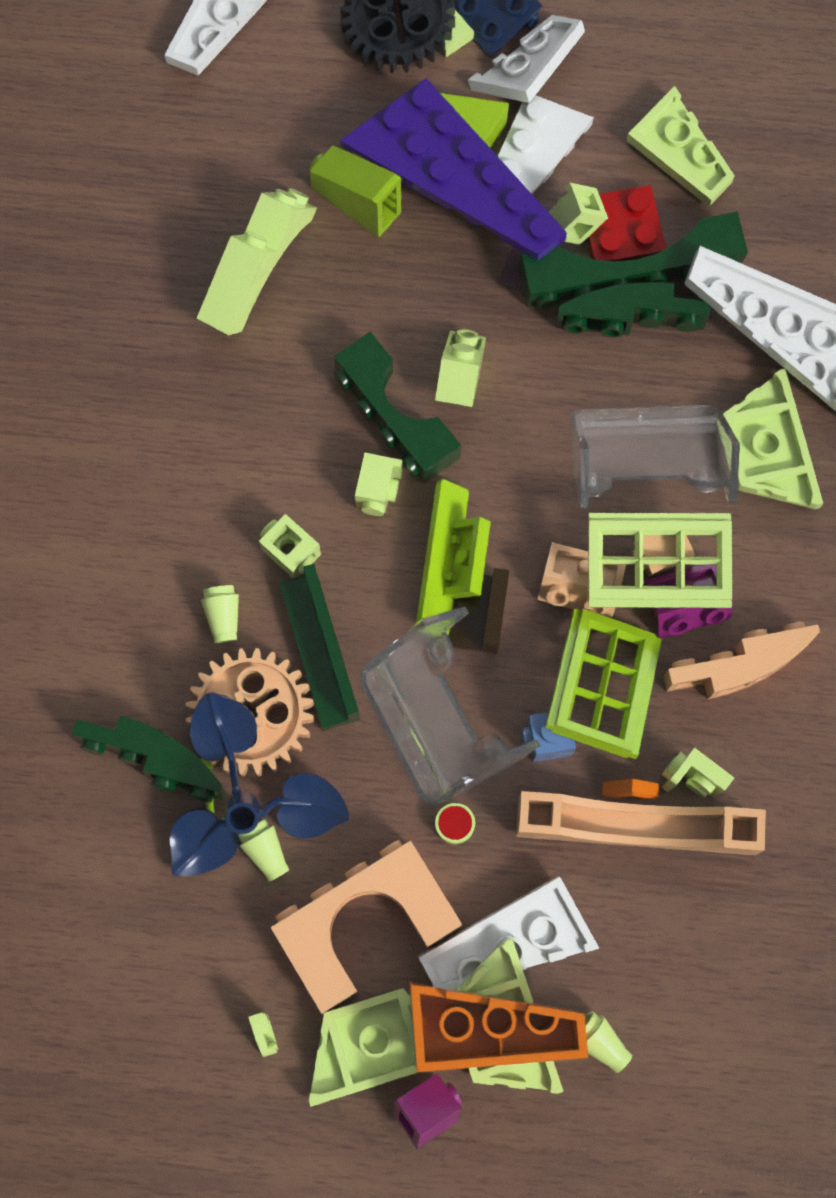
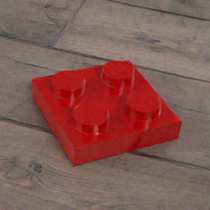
M651 185L599 194L608 219L587 238L592 259L614 262L637 260L667 249Z

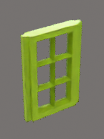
M574 608L545 728L550 729L552 733L624 758L636 759L639 755L662 638L656 637V634L584 608L583 610ZM591 629L611 636L606 659L586 653ZM618 639L638 646L633 669L613 662ZM583 661L604 668L598 693L578 687ZM611 671L631 678L626 703L606 697ZM575 695L596 702L591 728L570 721ZM604 705L624 712L619 737L598 730Z

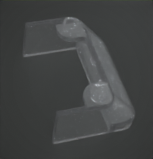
M709 405L582 409L570 414L573 481L580 508H588L589 497L602 496L605 491L611 489L612 481L686 478L687 482L699 492L710 493L717 491L718 488H722L729 503L737 502L740 443L719 408Z
M466 607L421 619L368 662L361 672L363 690L419 797L425 803L433 806L448 801L502 773L541 747L536 739L509 750L503 739L497 735L490 734L479 740L475 736L442 674L452 665L454 660V648L446 631L469 614Z

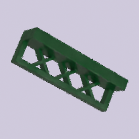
M315 564L303 567L305 575L279 582L320 724L322 730L325 731L360 720V715Z

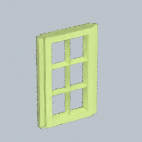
M589 513L588 607L732 608L731 513ZM603 535H635V556H603ZM643 535H676V557H643ZM685 535H716L717 557H685ZM603 564H635V586H603ZM643 564H676V586H643ZM685 564L717 565V586H685Z

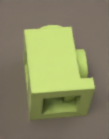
M570 182L566 186L567 194L558 200L549 213L567 232L564 242L581 244L608 219L597 188Z
M364 453L355 492L356 507L362 508V512L372 516H383L386 513L388 501L395 502L399 486L398 479H401L402 460Z
M286 514L279 521L274 519L269 522L260 533L261 539L259 544L261 550L289 574L291 579L301 576L304 573L303 567L313 564L321 555L319 543ZM293 544L295 548L289 554L281 551L283 545Z

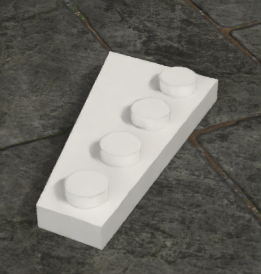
M194 0L164 55L166 63L199 76L267 0Z
M556 876L417 957L433 986L455 990L504 939L509 937L513 939L523 970L542 963L561 960L581 952L599 949L562 879Z

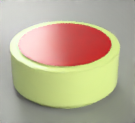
M460 803L445 805L436 816V832L443 841L449 844H461L467 841L475 828V818L472 811Z

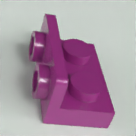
M698 565L685 569V586H717V565ZM676 572L644 580L643 586H676ZM651 608L656 618V632L659 638L681 635L686 631L707 625H716L732 617V608Z

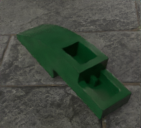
M646 282L615 285L594 290L560 305L556 328H564L565 331L574 334L584 333L585 331L600 332L603 336L611 338L621 337L622 335L629 336L633 322L647 328H657L662 325L676 327L683 332H693L698 329H704L710 315V305L704 300L673 297L674 283Z
M122 715L119 716L115 730L76 720L72 735L81 744L80 749L103 756L104 751L119 754L118 760L134 766H141L142 761H144L143 772L148 779L152 780L151 785L155 788L168 792H174L175 787L190 791V797L208 803L212 802L213 797L224 800L226 792L211 770L195 754L165 733Z

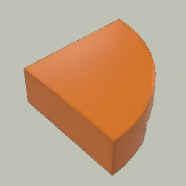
M637 779L606 781L602 784V796L612 799H621V797L629 796L639 797L640 800L656 799L659 797V783Z

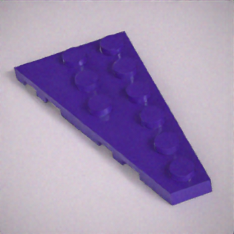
M427 78L340 140V146L343 150L351 154L355 152L369 162L401 177L402 184L448 210L452 208L466 216V220L477 227L481 225L499 235L500 240L536 261L566 240L567 232Z

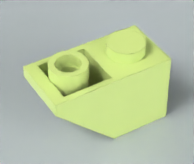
M467 329L449 332L441 359L436 401L469 407L473 406L486 337L478 336V333Z

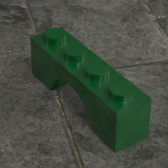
M371 331L334 356L335 371L333 375L343 390L347 391L350 389L357 397L355 403L366 419L372 417L380 426L378 429L380 437L389 448L395 446L403 456L400 460H402L404 468L412 477L418 475L425 484L460 459L462 445L439 417L430 419L410 418L398 412L390 404L385 394V388L393 374V359Z

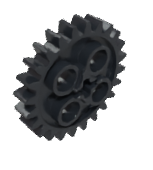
M344 0L345 6L341 7L340 10L342 19L341 29L345 35L346 45L352 44L354 56L362 53L365 65L374 59L376 70H380L385 63L389 64L390 73H394L397 65H402L405 73H408L409 64L413 62L419 69H422L423 58L435 62V51L444 53L445 40H452L451 28H455V16H453L455 15V3H451V0H398L400 19L403 24L404 44L399 43L393 0Z

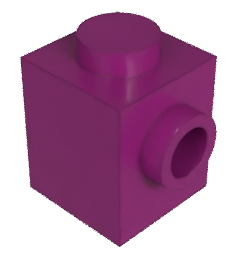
M437 1073L398 1098L395 1102L393 1115L415 1148L418 1149L458 1122L462 1102L455 1087L450 1082L445 1084Z

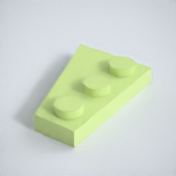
M674 86L628 133L626 141L710 207L733 182L735 175L713 142L706 139L698 127L699 121L692 111L688 112L680 100L681 94Z

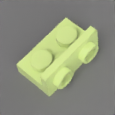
M694 748L687 755L680 751L662 773V776L667 781L661 788L669 792L684 776L688 779L685 783L686 786L702 798H705L707 794L715 798L727 789L734 777Z

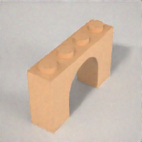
M400 840L393 842L379 852L382 858L369 867L365 861L361 862L345 873L348 880L335 888L331 883H328L314 891L310 895L313 901L303 908L298 909L297 905L294 904L275 916L278 923L272 926L271 929L321 1014L328 1012L358 993L335 954L331 938L332 926L337 914L351 900L364 895H380L391 899L404 910L426 948L461 928V921L411 840L402 845Z

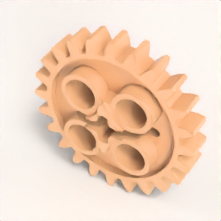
M241 648L238 652V660L235 661L227 653H224L225 665L222 667L213 661L209 662L213 671L211 676L199 672L198 676L204 685L202 688L190 687V691L198 699L197 701L186 702V707L194 711L196 705L205 694L215 692L234 699L245 706L249 705L252 709L256 708L258 714L255 718L257 724L256 743L244 752L234 753L236 765H238L241 777H245L249 766H253L257 776L262 775V768L265 764H268L276 772V760L278 758H281L288 764L291 763L287 752L290 748L298 752L303 750L297 738H310V732L303 727V724L314 722V716L304 712V710L313 707L314 702L313 699L302 698L303 695L310 691L308 683L296 685L302 677L300 670L288 674L291 665L290 661L286 659L279 665H276L275 652H271L267 659L263 660L259 648L255 649L252 658H247L243 648ZM251 677H260L264 680L263 688L257 693L251 694L244 690L245 682ZM273 690L279 691L277 696L261 704ZM281 706L289 711L287 719L280 724L268 721V713L274 707ZM192 716L186 718L188 725H191ZM226 755L217 761H209L214 766L223 759V770L226 773L230 772Z

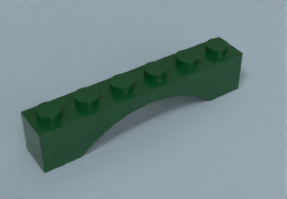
M738 211L702 218L691 232L673 246L657 254L637 260L617 262L594 260L576 255L559 246L538 261L521 253L518 268L527 307L538 305L540 309L550 308L558 305L562 300L576 298L594 290L615 285L646 282L667 283L668 280L681 278L685 281L695 252L700 246L742 264L748 254Z

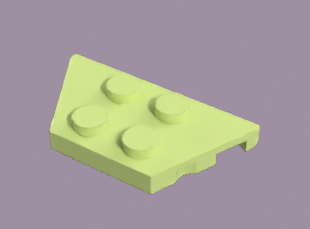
M781 369L761 387H757L750 392L743 401L735 404L721 415L719 419L737 490L811 509H818L823 505V500L786 369Z
M511 937L504 939L456 989L458 991L534 1003ZM554 1061L468 1068L473 1083L487 1085L504 1084L510 1088L525 1089L526 1087L549 1090L550 1093L557 1094L564 1092Z
M404 988L324 1013L312 1088L309 1096L310 1107L418 1073L415 1065L411 999Z

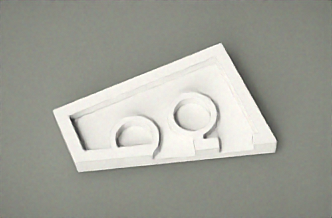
M556 15L550 16L520 39L521 46L508 56L500 54L492 61L494 67L484 75L477 72L470 77L468 83L471 91L530 103L585 32L582 20Z

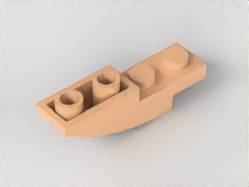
M795 622L781 627L782 631L768 634L767 629L753 630L745 633L744 639H741L735 646L736 656H733L732 651H725L711 655L710 661L695 663L693 658L672 663V668L668 669L663 676L666 692L704 685L707 698L712 699L747 688L769 677L794 659L820 633L819 626L812 625L806 627L805 622Z

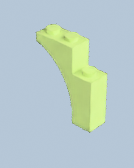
M291 188L287 192L276 189V192L261 193L245 233L230 237L197 319L227 335L242 332L253 305L274 266L292 240L314 217L317 207L307 203L309 199L307 195Z

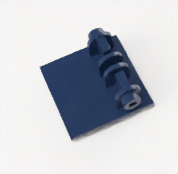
M454 0L452 2L455 3V10L474 31L473 38L491 58L522 27L527 26L529 29L535 27L540 20L537 16L538 11L543 7L538 0Z

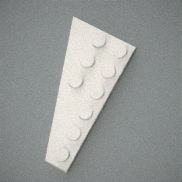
M700 246L695 252L684 284L836 411V304Z

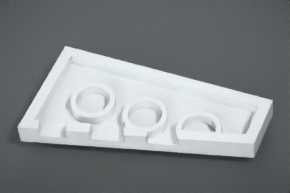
M535 95L530 103L522 102L498 157L533 195L540 185L545 183L552 175L553 169L562 158L566 157L574 148L575 142L583 133L585 134L591 127L594 117Z

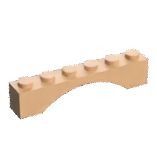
M521 791L518 797L516 837L757 855L765 851L766 810L738 807L639 805L586 799L564 794Z

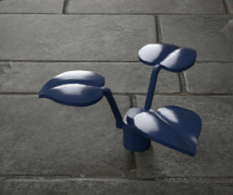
M215 692L205 694L196 705L191 719L190 737L194 749L203 759L217 761L225 755L227 756L232 796L227 802L226 816L222 817L219 821L216 815L207 809L189 810L177 818L170 836L171 870L174 876L198 875L227 863L237 850L239 843L238 834L252 832L258 825L259 817H266L267 812L277 805H280L277 812L280 826L287 834L296 838H313L322 835L333 827L349 820L347 806L338 790L326 779L312 773H298L288 777L283 784V797H275L263 807L259 806V802L253 794L241 792L234 753L244 752L252 746L257 734L256 720L252 712L245 705Z

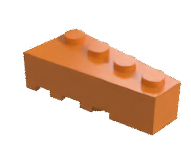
M409 982L417 1072L588 1058L585 1016L579 1011Z

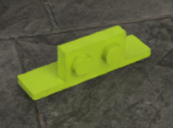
M445 479L436 482L416 626L418 628L440 636L448 635L450 632L454 599L481 595L491 521L482 517L465 519L469 491Z

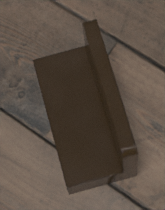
M494 568L493 576L483 575L484 579L480 596L458 598L452 647L497 654L509 570Z

